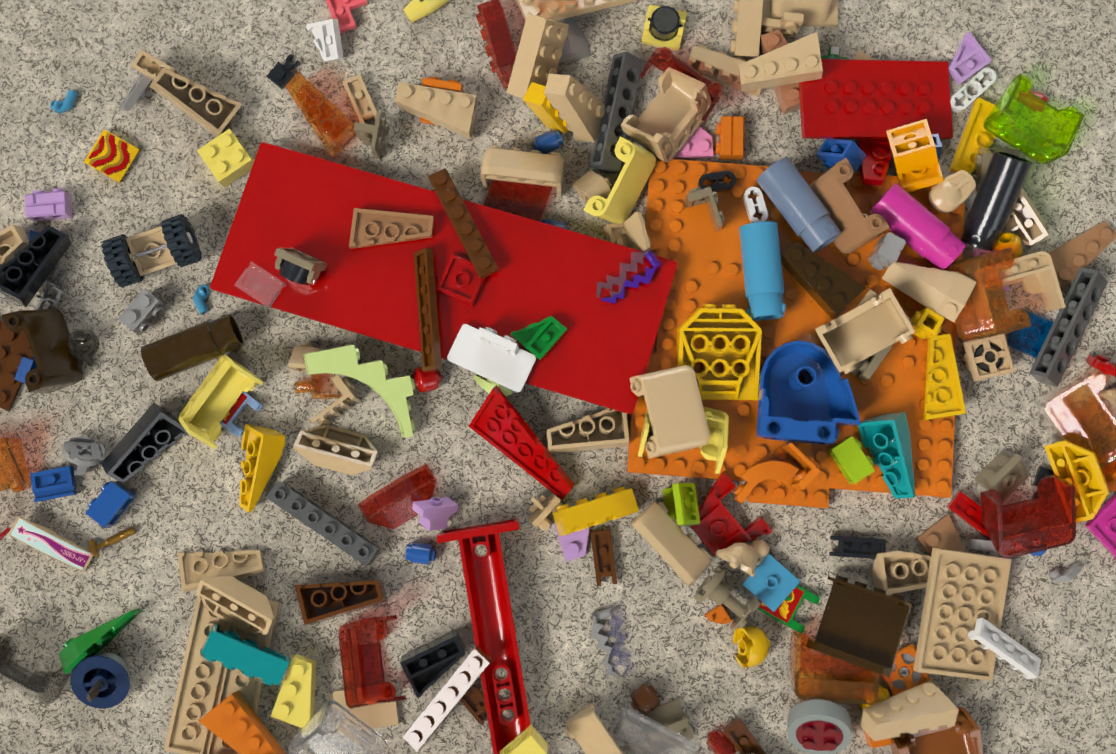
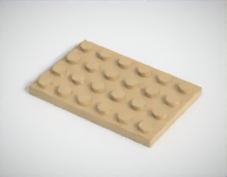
M932 548L914 671L988 681L993 680L996 653L990 649H983L978 640H971L967 635L970 631L975 630L976 620L980 618L986 619L999 630L1001 629L1012 559Z

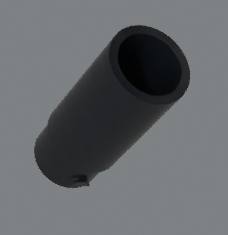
M994 151L967 216L968 221L961 241L979 249L994 250L1001 231L1005 230L1033 164L1031 161L1006 152Z

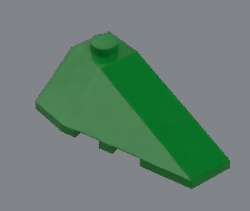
M139 608L131 610L79 637L70 638L62 646L64 649L59 653L65 674L72 673L73 669L82 660L99 653L141 610Z

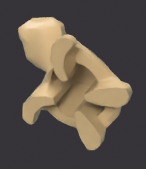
M756 539L750 545L736 542L727 548L717 550L715 554L730 562L729 565L734 569L741 565V570L754 577L758 558L766 557L770 547L764 540Z

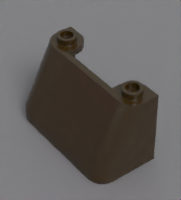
M49 308L15 311L2 315L8 330L13 332L25 331L38 367L30 370L25 376V383L29 393L49 394L80 382L83 377V370L61 311Z

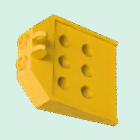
M703 304V308H698L677 328V367L689 365L693 368L697 362L703 364V370L700 373L695 372L701 400H758L762 329L743 309H736V305L721 304L720 308H716V304ZM701 337L704 344L701 348L697 349L694 346V340ZM720 337L723 339L724 345L722 348L717 349L714 342ZM738 338H742L744 341V346L741 349L735 347V341ZM717 362L723 364V370L720 373L714 371V365ZM738 362H741L744 367L740 373H736L734 370Z

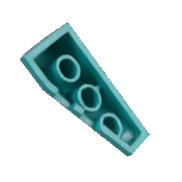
M905 412L884 414L861 421V425H858L862 443L871 452L874 464H878L883 473V479L894 498H914L915 485L911 439Z

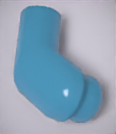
M68 90L65 100H53L50 108L60 114L71 110L78 93Z
M204 284L196 289L193 296V301L200 315L209 312L206 300L210 289Z

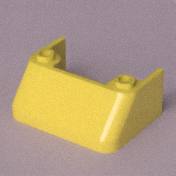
M224 354L219 358L184 406L178 420L188 434L216 449L217 445L214 440H217L222 433L220 422L243 391H252L257 383L262 385L263 382L255 374Z
M703 407L710 432V441L706 446L701 447L700 453L705 459L716 461L715 473L719 474L727 451L729 417L721 410ZM646 410L638 451V456L642 457L647 439L650 436H654L648 410Z

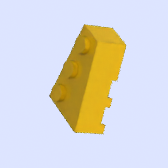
M531 82L522 100L547 128L566 134L568 131L566 127L567 122L559 117L558 109H554L544 94L546 86Z

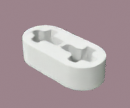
M757 187L748 188L744 193L743 201L749 221L751 223L765 222L768 212L763 194ZM750 192L758 196L755 199L756 204L753 203L752 198H748ZM755 208H757L759 214H763L760 220L757 217H753L756 213Z

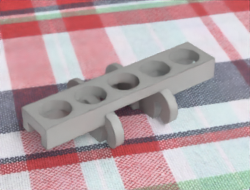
M56 268L51 280H45V283L49 284L43 297L36 294L35 297L40 298V301L35 310L41 307L49 309L52 303L53 305H61L59 300L62 294L67 292L64 291V288L60 290V287L68 272ZM58 272H63L61 278L58 279ZM50 289L55 291V295L52 297L48 296Z

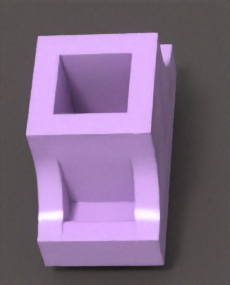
M432 497L429 500L413 502L412 510L420 515L419 523L427 530L433 531L447 528L450 516L458 511V504L449 497Z

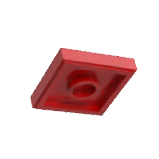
M451 254L436 287V291L474 306L486 277L479 278L471 261Z

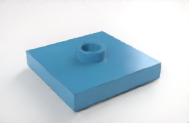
M768 554L756 567L755 576H749L742 585L774 612L799 584L800 580Z

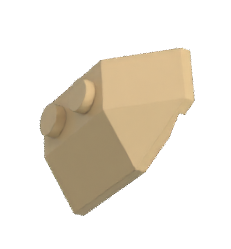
M1022 187L1005 230L1001 231V234H1016L1020 237L1022 244L1031 246L1048 236L1049 233L1040 213Z
M330 425L300 430L293 445V448L313 465L349 475L371 470L378 454V450L374 448L366 435Z
M232 576L203 577L200 580L196 595L202 599L204 605L212 614L247 634H268L274 621V615L266 595Z

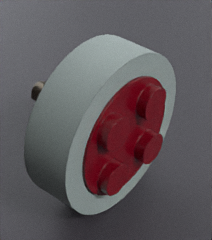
M820 698L803 701L795 705L788 713V739L793 746L805 753H838L844 750L852 739L850 715L842 706Z

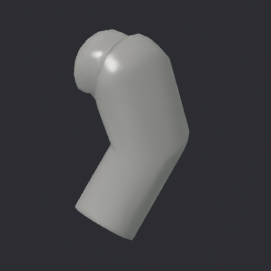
M1073 563L1063 572H1060L1058 568H1053L1048 574L1052 578L1051 580L1056 583L1071 581L1081 571V568Z

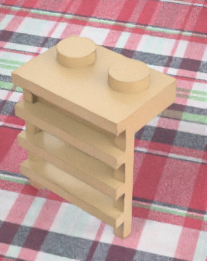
M337 374L331 379L343 396L310 420L312 424L319 419L318 424L320 426L324 423L330 424L332 423L330 418L333 416L340 417L342 409L349 410L352 408L349 405L350 403L361 401L354 391L355 385L349 378L347 379L346 376L341 377Z

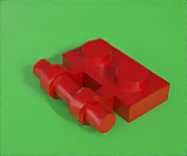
M1089 354L1086 362L1091 367L1098 369L1103 374H1110L1116 377V364L1108 362L1109 359L1097 354L1095 357Z

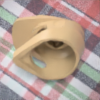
M964 170L943 179L944 182L932 187L929 192V202L932 208L940 213H950L965 202L975 189L976 183L973 177Z

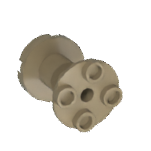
M717 566L713 570L715 574L707 576L693 598L699 603H702L707 597L719 606L723 603L736 614L730 628L732 630L738 627L743 628L749 620L747 618L751 611L754 612L760 605V602L757 600L758 597L754 596L745 605L730 594L732 589L721 581L726 571Z

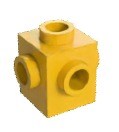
M929 308L917 311L911 319L912 327L915 330L914 334L922 339L937 336L942 329L941 324L945 318Z

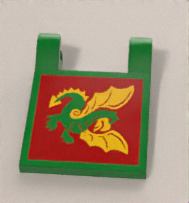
M797 585L774 612L759 599L757 600L760 602V605L757 609L793 630L803 633L805 627L794 621L793 618L804 598L814 604H818L820 597Z

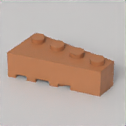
M780 30L760 35L759 51L763 55L789 43ZM799 83L773 87L783 115L800 109Z

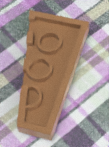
M354 208L349 248L354 249L432 238L435 218L429 215Z
M1105 221L1048 253L1052 258L1061 290L1076 277L1080 267L1086 268L1116 238V232Z
M949 514L944 515L916 538L929 556L932 555V548L966 552Z

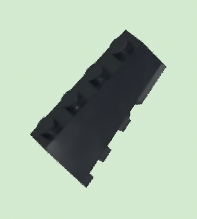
M50 225L29 241V245L22 251L19 250L15 253V257L8 263L0 266V292L11 300L27 307L71 245L68 236Z
M154 402L102 461L101 465L107 475L123 484L143 469L147 462L151 459L155 460L160 456V452L168 446L172 447L177 443L176 440L182 437L183 434L185 436L188 435V433L173 415Z

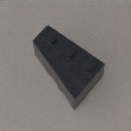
M456 629L401 656L400 664L417 699L465 655V645Z

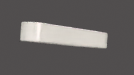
M984 68L951 97V111L960 113L995 82V71L991 68ZM988 74L990 76L989 79L981 85L979 81L984 75ZM968 86L975 87L977 94L970 95L967 91ZM963 96L966 98L959 106H955L956 101Z

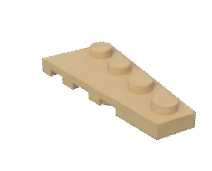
M260 550L177 553L181 586L184 592L196 590L203 577L232 576L237 579L265 571Z

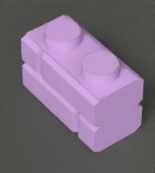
M52 189V192L49 193L35 190L32 191V194L25 195L26 217L32 221L72 218V197L64 189Z

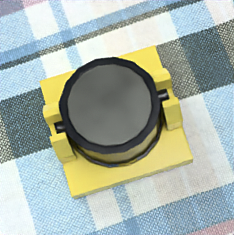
M649 5L641 43L679 51L687 12L675 10L669 6Z

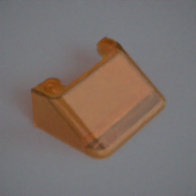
M1098 371L1050 400L1046 404L1045 410L1064 439L1094 452L1101 468L1116 459V418L1097 393L1107 384L1106 376Z

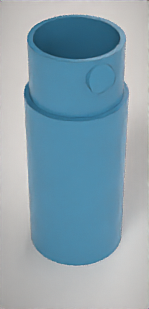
M755 222L739 227L745 297L748 299L749 307L746 308V313L753 321L782 318L785 316L787 308L786 304L783 303L784 283L778 224L776 222Z

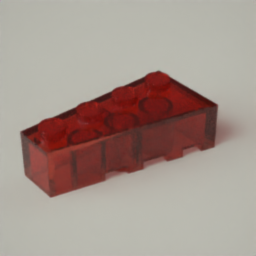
M491 0L477 5L479 13L476 14L479 26H483V29L480 30L482 38L488 43L485 46L487 55L492 57V61L489 62L493 73H497L503 88L506 89L509 85L517 53L512 36L509 33L510 29L500 0Z

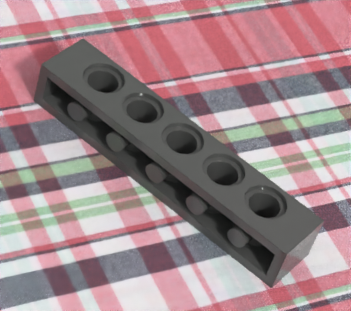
M628 52L614 54L603 101L605 104V114L600 123L589 165L607 174L620 172L622 161L615 155V146L620 137L627 139V134L624 133L621 124L634 110V102L642 73L643 60Z
M1080 267L1064 300L1066 308L1059 310L1031 368L1030 374L1038 382L1058 387L1108 281L1100 271Z
M277 481L266 497L365 566L371 564L381 549L284 481Z

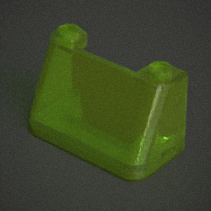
M1020 73L1012 79L986 118L984 128L1013 148L1018 149L1027 157L1041 164H1048L1068 154L1085 115L1072 106L1058 110L1029 91L1033 84L1032 81Z

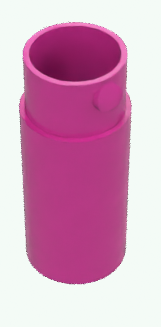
M897 183L869 211L871 214L881 215L895 235L904 239L908 246L922 258L926 257L940 270L946 269L966 247V244L950 232V228Z

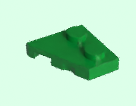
M550 316L541 322L533 323L524 329L512 332L511 336L541 361L566 333L567 328Z

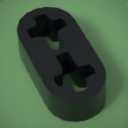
M730 171L704 174L698 181V187H701V190L705 189L706 185L702 184L707 179L709 183L715 182L710 185L712 192L728 191L734 187L736 176ZM725 176L728 180H732L729 185H726L725 182L719 183V181H722Z

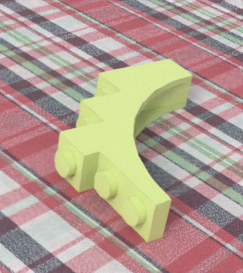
M354 345L303 354L307 374H341L369 386L390 407L398 422L401 436L404 438L413 437L412 431H415L413 419H410L409 416L411 411L410 401L406 400V397L414 395L413 390H415V383L413 378L410 379V375L386 379L385 376L388 375L386 363L383 364L382 360L358 364L357 360H360L359 349L355 348Z

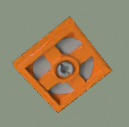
M912 643L898 649L890 677L882 675L892 697L930 681L927 673L913 670L916 648Z

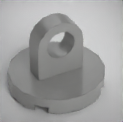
M80 436L70 438L68 442L66 441L63 445L62 454L65 459L74 464V475H85L88 466H96L104 460L106 449L101 443H95L94 439Z

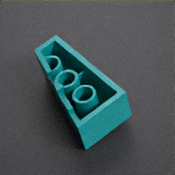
M214 622L201 651L204 659L210 662L219 661L224 663L223 666L230 670H235V668L241 670L243 675L250 678L256 676L269 686L274 684L279 686L290 663L289 657L268 647L260 649L258 648L259 644L249 638L241 640L236 632L220 630L221 625Z

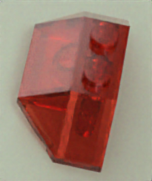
M425 464L371 494L360 502L358 507L367 522L395 529L419 515L412 510L413 502L432 498L437 480L428 465Z

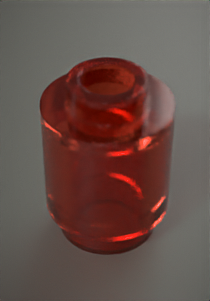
M713 730L707 735L706 738L708 740L706 744L715 754L736 753L735 746L722 730Z

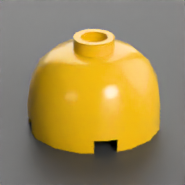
M744 626L734 631L733 644L738 642L739 653L735 654V658L739 665L746 668L755 667L763 663L771 647L770 640L765 633L756 626Z

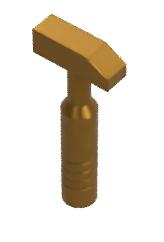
M134 526L106 538L104 542L99 544L94 539L88 541L90 553L96 558L99 557L98 549L107 545H113L136 534Z

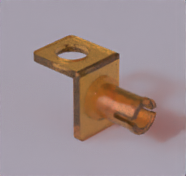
M321 373L311 374V381H296L294 386L302 387L294 388L296 394L312 393V399L326 400L339 399L341 395L336 394L322 395Z

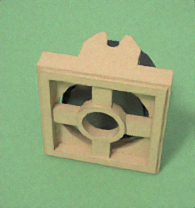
M1005 333L963 343L966 354H963L962 360L966 362L965 369L968 372L971 371L974 382L1015 372Z

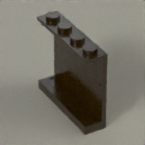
M836 575V578L828 576L827 579L833 581L815 641L808 639L806 647L890 677L912 604L905 601L906 597L893 593V596L886 595L885 590L877 587L870 590L867 589V585L855 581L854 584L848 583V579Z

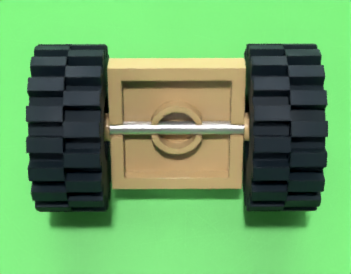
M184 214L162 220L160 227L131 237L121 234L102 241L103 244L101 245L103 248L102 253L105 256L103 258L107 263L106 266L110 270L111 276L114 277V281L122 288L143 281V275L175 264L184 267L199 262L202 259L195 231Z

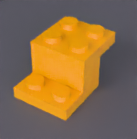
M927 119L886 131L900 185L905 191L911 192L944 182Z

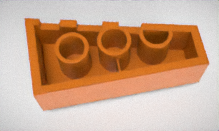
M239 690L229 695L198 720L239 754H286Z

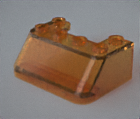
M1012 247L955 261L944 269L945 271L959 272L977 281L965 306L955 320L961 339L965 341L976 340L1031 326L1029 315L1024 309L1009 311L1000 271L1010 269L1014 265L1015 258Z
M791 632L789 665L793 691L799 699L806 701L817 699L852 704H873L876 702L879 696L878 673L829 655L811 654V649L806 647L807 641L810 638L804 633Z

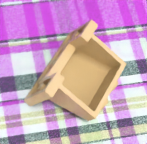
M763 0L762 18L781 20L784 12L804 14L801 26L837 27L838 0Z

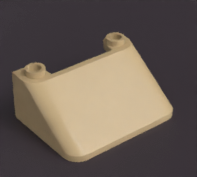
M593 703L566 721L567 728L565 730L571 739H576L585 754H624L596 714Z

